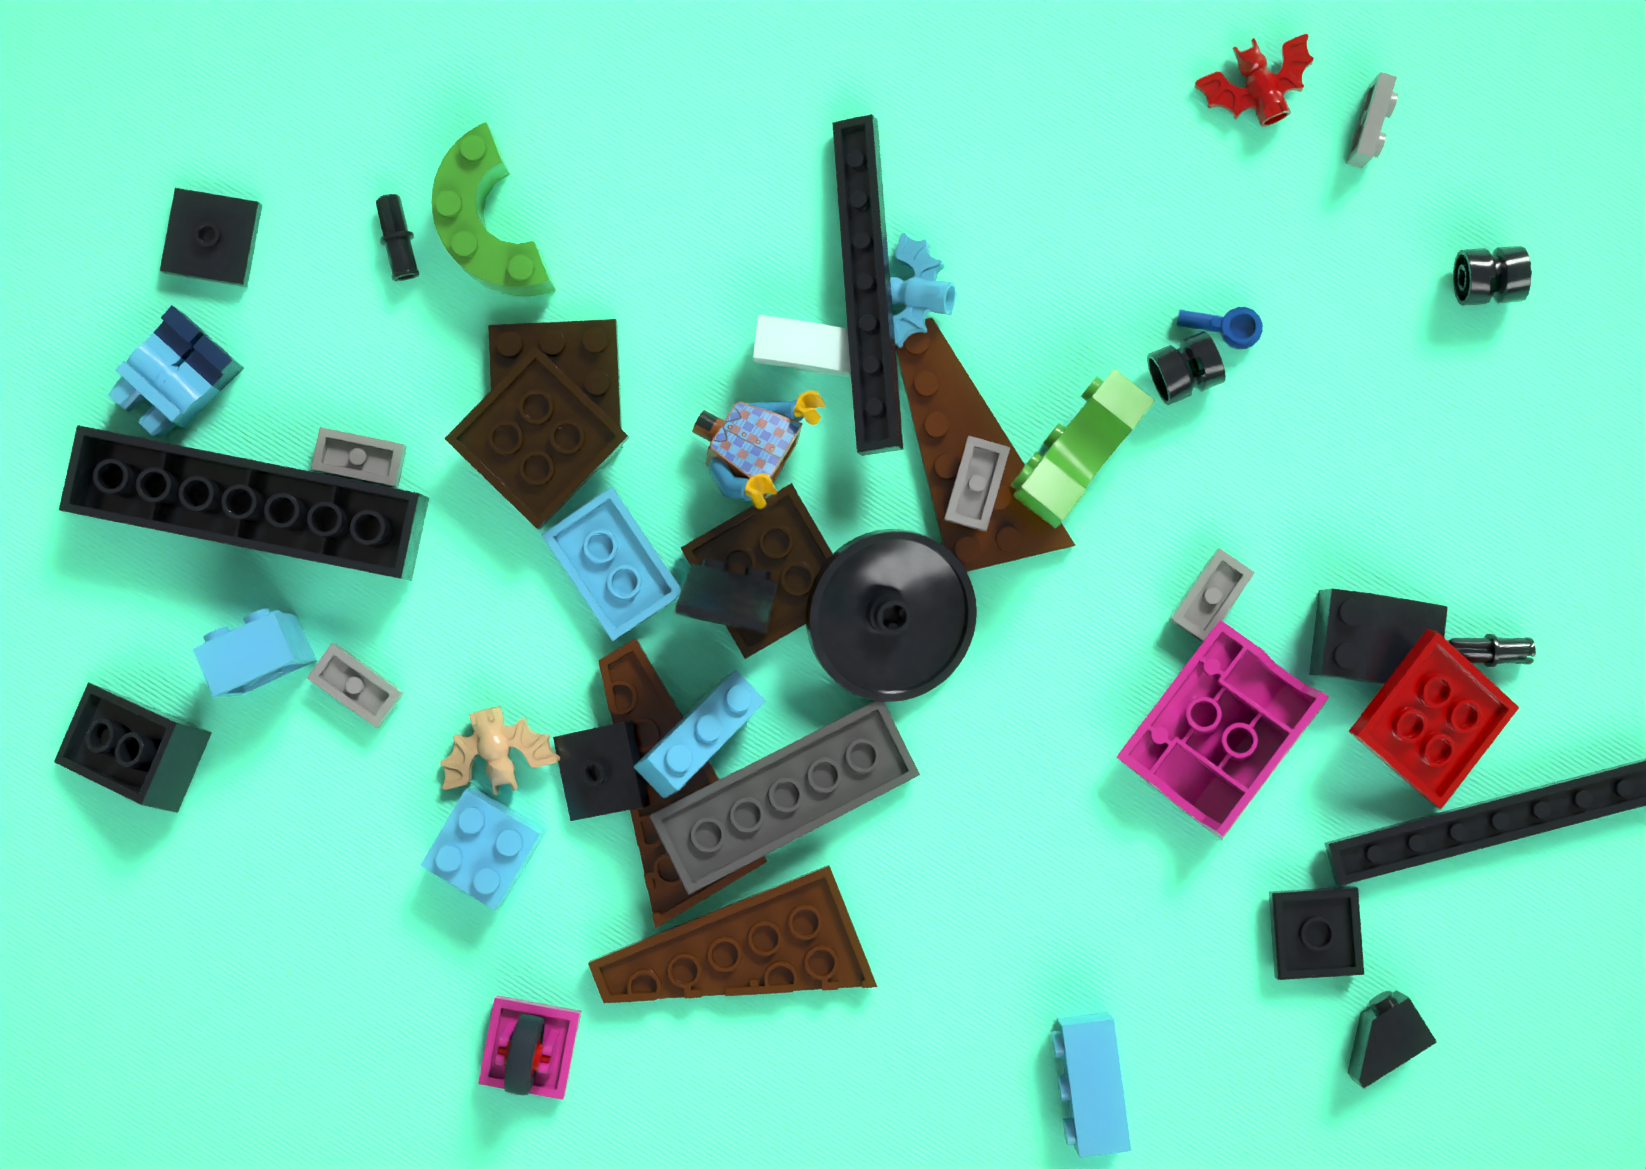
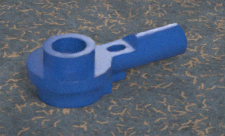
M1236 307L1229 310L1224 316L1179 309L1176 326L1220 333L1223 341L1229 347L1237 350L1254 346L1259 341L1263 332V322L1260 316L1253 309L1247 307Z

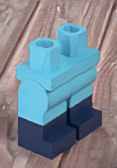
M173 305L161 316L163 322L149 338L132 352L127 362L123 361L115 369L122 377L115 383L108 394L110 398L128 412H131L144 397L153 404L138 422L152 436L158 439L171 431L176 425L185 429L193 420L192 417L197 415L244 369L241 364L213 341L186 314Z

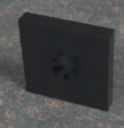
M175 188L160 271L169 275L248 288L263 205L258 201Z
M632 720L553 737L556 754L560 756L558 764L570 821L643 808L650 805L645 779L634 768L641 759Z
M1357 887L1269 891L1274 977L1277 980L1364 975L1359 892Z

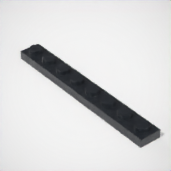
M870 114L832 122L856 450L862 456L904 450L879 128L877 118Z
M1646 758L1324 842L1335 884L1342 886L1646 806Z

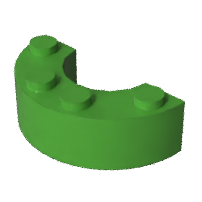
M484 122L458 139L444 156L438 168L431 199L433 220L437 233L448 253L460 267L478 283L491 290L522 297L538 296L557 291L543 255L534 241L519 244L501 241L486 229L483 213L486 198L495 184L510 175L495 135L487 122Z
M1115 368L1104 381L1097 376L1080 396L1087 402L1066 428L1060 423L1056 425L1043 442V444L1049 447L1046 453L1041 456L1035 452L1011 484L1016 489L1013 496L1054 529L1064 521L1087 491L1085 488L1155 402L1152 397Z

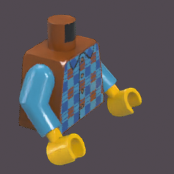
M813 390L806 391L797 400L749 404L736 402L725 420L706 410L700 413L692 433L711 442L707 450L705 464L709 468V473L723 496L752 501L758 509L766 506V495L768 493L773 495L777 493L773 484L798 444L803 425L799 421L804 418L810 425H816L820 422L821 416L815 408H823L826 404L818 392Z

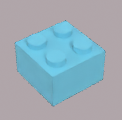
M268 608L245 616L243 618L245 625L229 630L228 626L205 634L203 636L205 643L192 648L213 697L241 696L317 661L297 614L281 613L280 610L270 612Z
M472 787L463 792L420 866L496 910L505 903L547 830L486 793Z

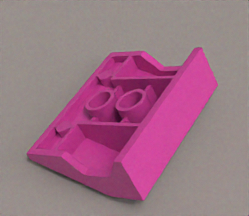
M1220 620L1116 758L1188 816L1223 840L1323 708L1329 696L1302 683L1278 666L1263 649Z

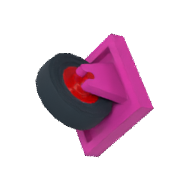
M497 995L494 998L478 1084L502 1088L510 1094H534L564 1100L567 1093L582 1011Z

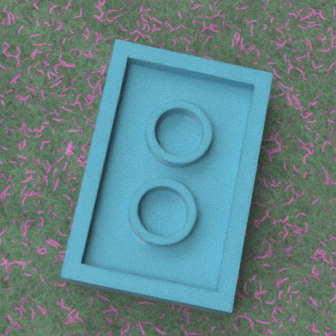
M613 487L541 534L613 642L679 598L682 588Z

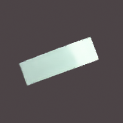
M758 315L753 353L754 363L793 367L797 371L851 377L848 329L813 322Z

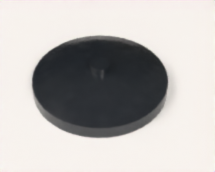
M882 529L865 533L850 540L837 549L823 564L814 579L808 595L805 619L806 631L812 652L818 663L840 686L857 696L869 700L897 702L912 699L931 691L943 683L956 670L971 645L976 626L977 607L974 589L965 568L945 546L914 531Z

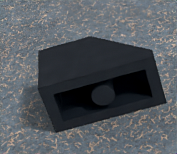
M1397 990L1393 993L1385 991L1378 994L1369 1001L1370 1007L1360 1013L1347 1073L1363 1089L1437 1043L1411 999Z

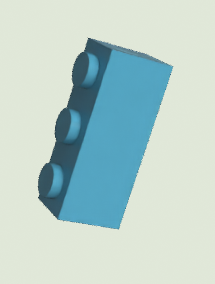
M737 670L733 671L721 679L634 768L662 798L675 793L766 700Z
M1108 1012L1057 1018L1058 1031L1051 1032L1055 1058L1062 1057L1064 1074L1057 1075L1060 1100L1061 1102L1068 1101L1070 1118L1063 1119L1066 1144L1074 1145L1079 1158L1132 1151L1114 1018Z

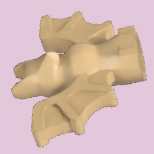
M501 706L484 709L469 714L474 733L471 736H463L461 734L453 736L454 749L446 759L440 761V765L443 766L445 771V780L442 788L447 790L469 784L472 781L473 763L478 754L487 762L486 773L490 779L494 795L499 794V786L504 784H510L513 791L518 790L514 774L515 766L509 758L511 746L522 752L529 765L533 768L554 764L560 760V756L555 754L550 746V734H540L533 731L527 724L526 718L519 719L515 725L509 726L504 723Z

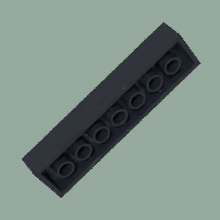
M77 425L59 511L412 581L429 497L416 492Z

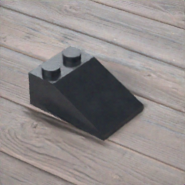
M703 558L702 566L691 564L674 613L688 618L768 634L779 585L777 581L770 580L772 572L746 567L745 575L729 572V563Z
M1333 588L1319 590L1309 675L1385 684L1427 629L1438 632L1444 638L1448 606Z
M88 682L54 763L140 805L178 813L212 732L184 719Z

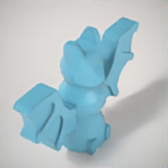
M905 233L900 235L895 256L901 264L913 269L915 276L906 281L898 277H890L892 305L903 304L906 307L901 313L893 316L895 345L899 348L903 347L904 341L911 334L927 332L925 318L929 312L952 315L957 298L956 287L953 282L936 281L939 271L943 270L945 265L940 259L931 257L928 242L925 239L921 241L912 240Z

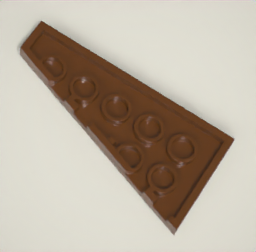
M925 319L926 333H913L904 341L902 348H899L897 345L895 347L942 545L956 556L966 572L1076 546L1062 523L1054 529L1013 496L1016 489L1011 484L1025 464L934 319ZM968 436L1010 447L986 532L944 520Z
M634 639L598 661L612 723L633 721L640 759H642L683 716L638 639ZM709 760L678 791L665 798H662L645 780L650 805L630 810L643 864L646 888L651 902L655 929L768 861L763 856L689 895L687 894L649 815L720 780Z
M830 864L588 962L603 1003L878 987Z

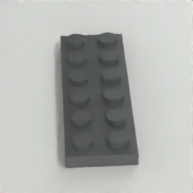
M873 701L649 815V818L689 895L918 777L920 773L885 703Z

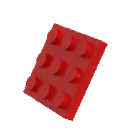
M1427 629L1348 732L1429 803L1442 809L1520 707L1438 632Z

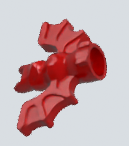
M1305 33L1284 42L1281 48L1282 68L1277 74L1267 70V60L1264 54L1261 53L1255 38L1251 39L1252 47L1240 52L1236 46L1232 48L1238 62V69L1246 78L1245 88L1234 86L1221 72L1217 71L1196 80L1194 87L1205 95L1208 108L1223 107L1230 111L1235 120L1239 118L1243 111L1254 109L1261 127L1275 124L1291 114L1284 94L1289 91H1303L1302 74L1314 61V57L1310 56L1307 48L1309 36Z

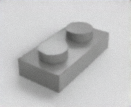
M1380 72L1369 84L1345 164L1362 169L1373 157L1378 158L1386 141V133L1381 132L1385 117H1391L1398 100V93L1393 92L1397 76Z
M320 427L311 469L398 488L407 446Z
M972 436L967 437L944 517L945 521L983 532L987 531L1010 447Z
M1216 549L1169 617V620L1203 643L1217 623L1225 618L1255 572L1222 549Z
M331 643L307 677L312 683L376 728L382 726L405 694L400 688L336 643Z

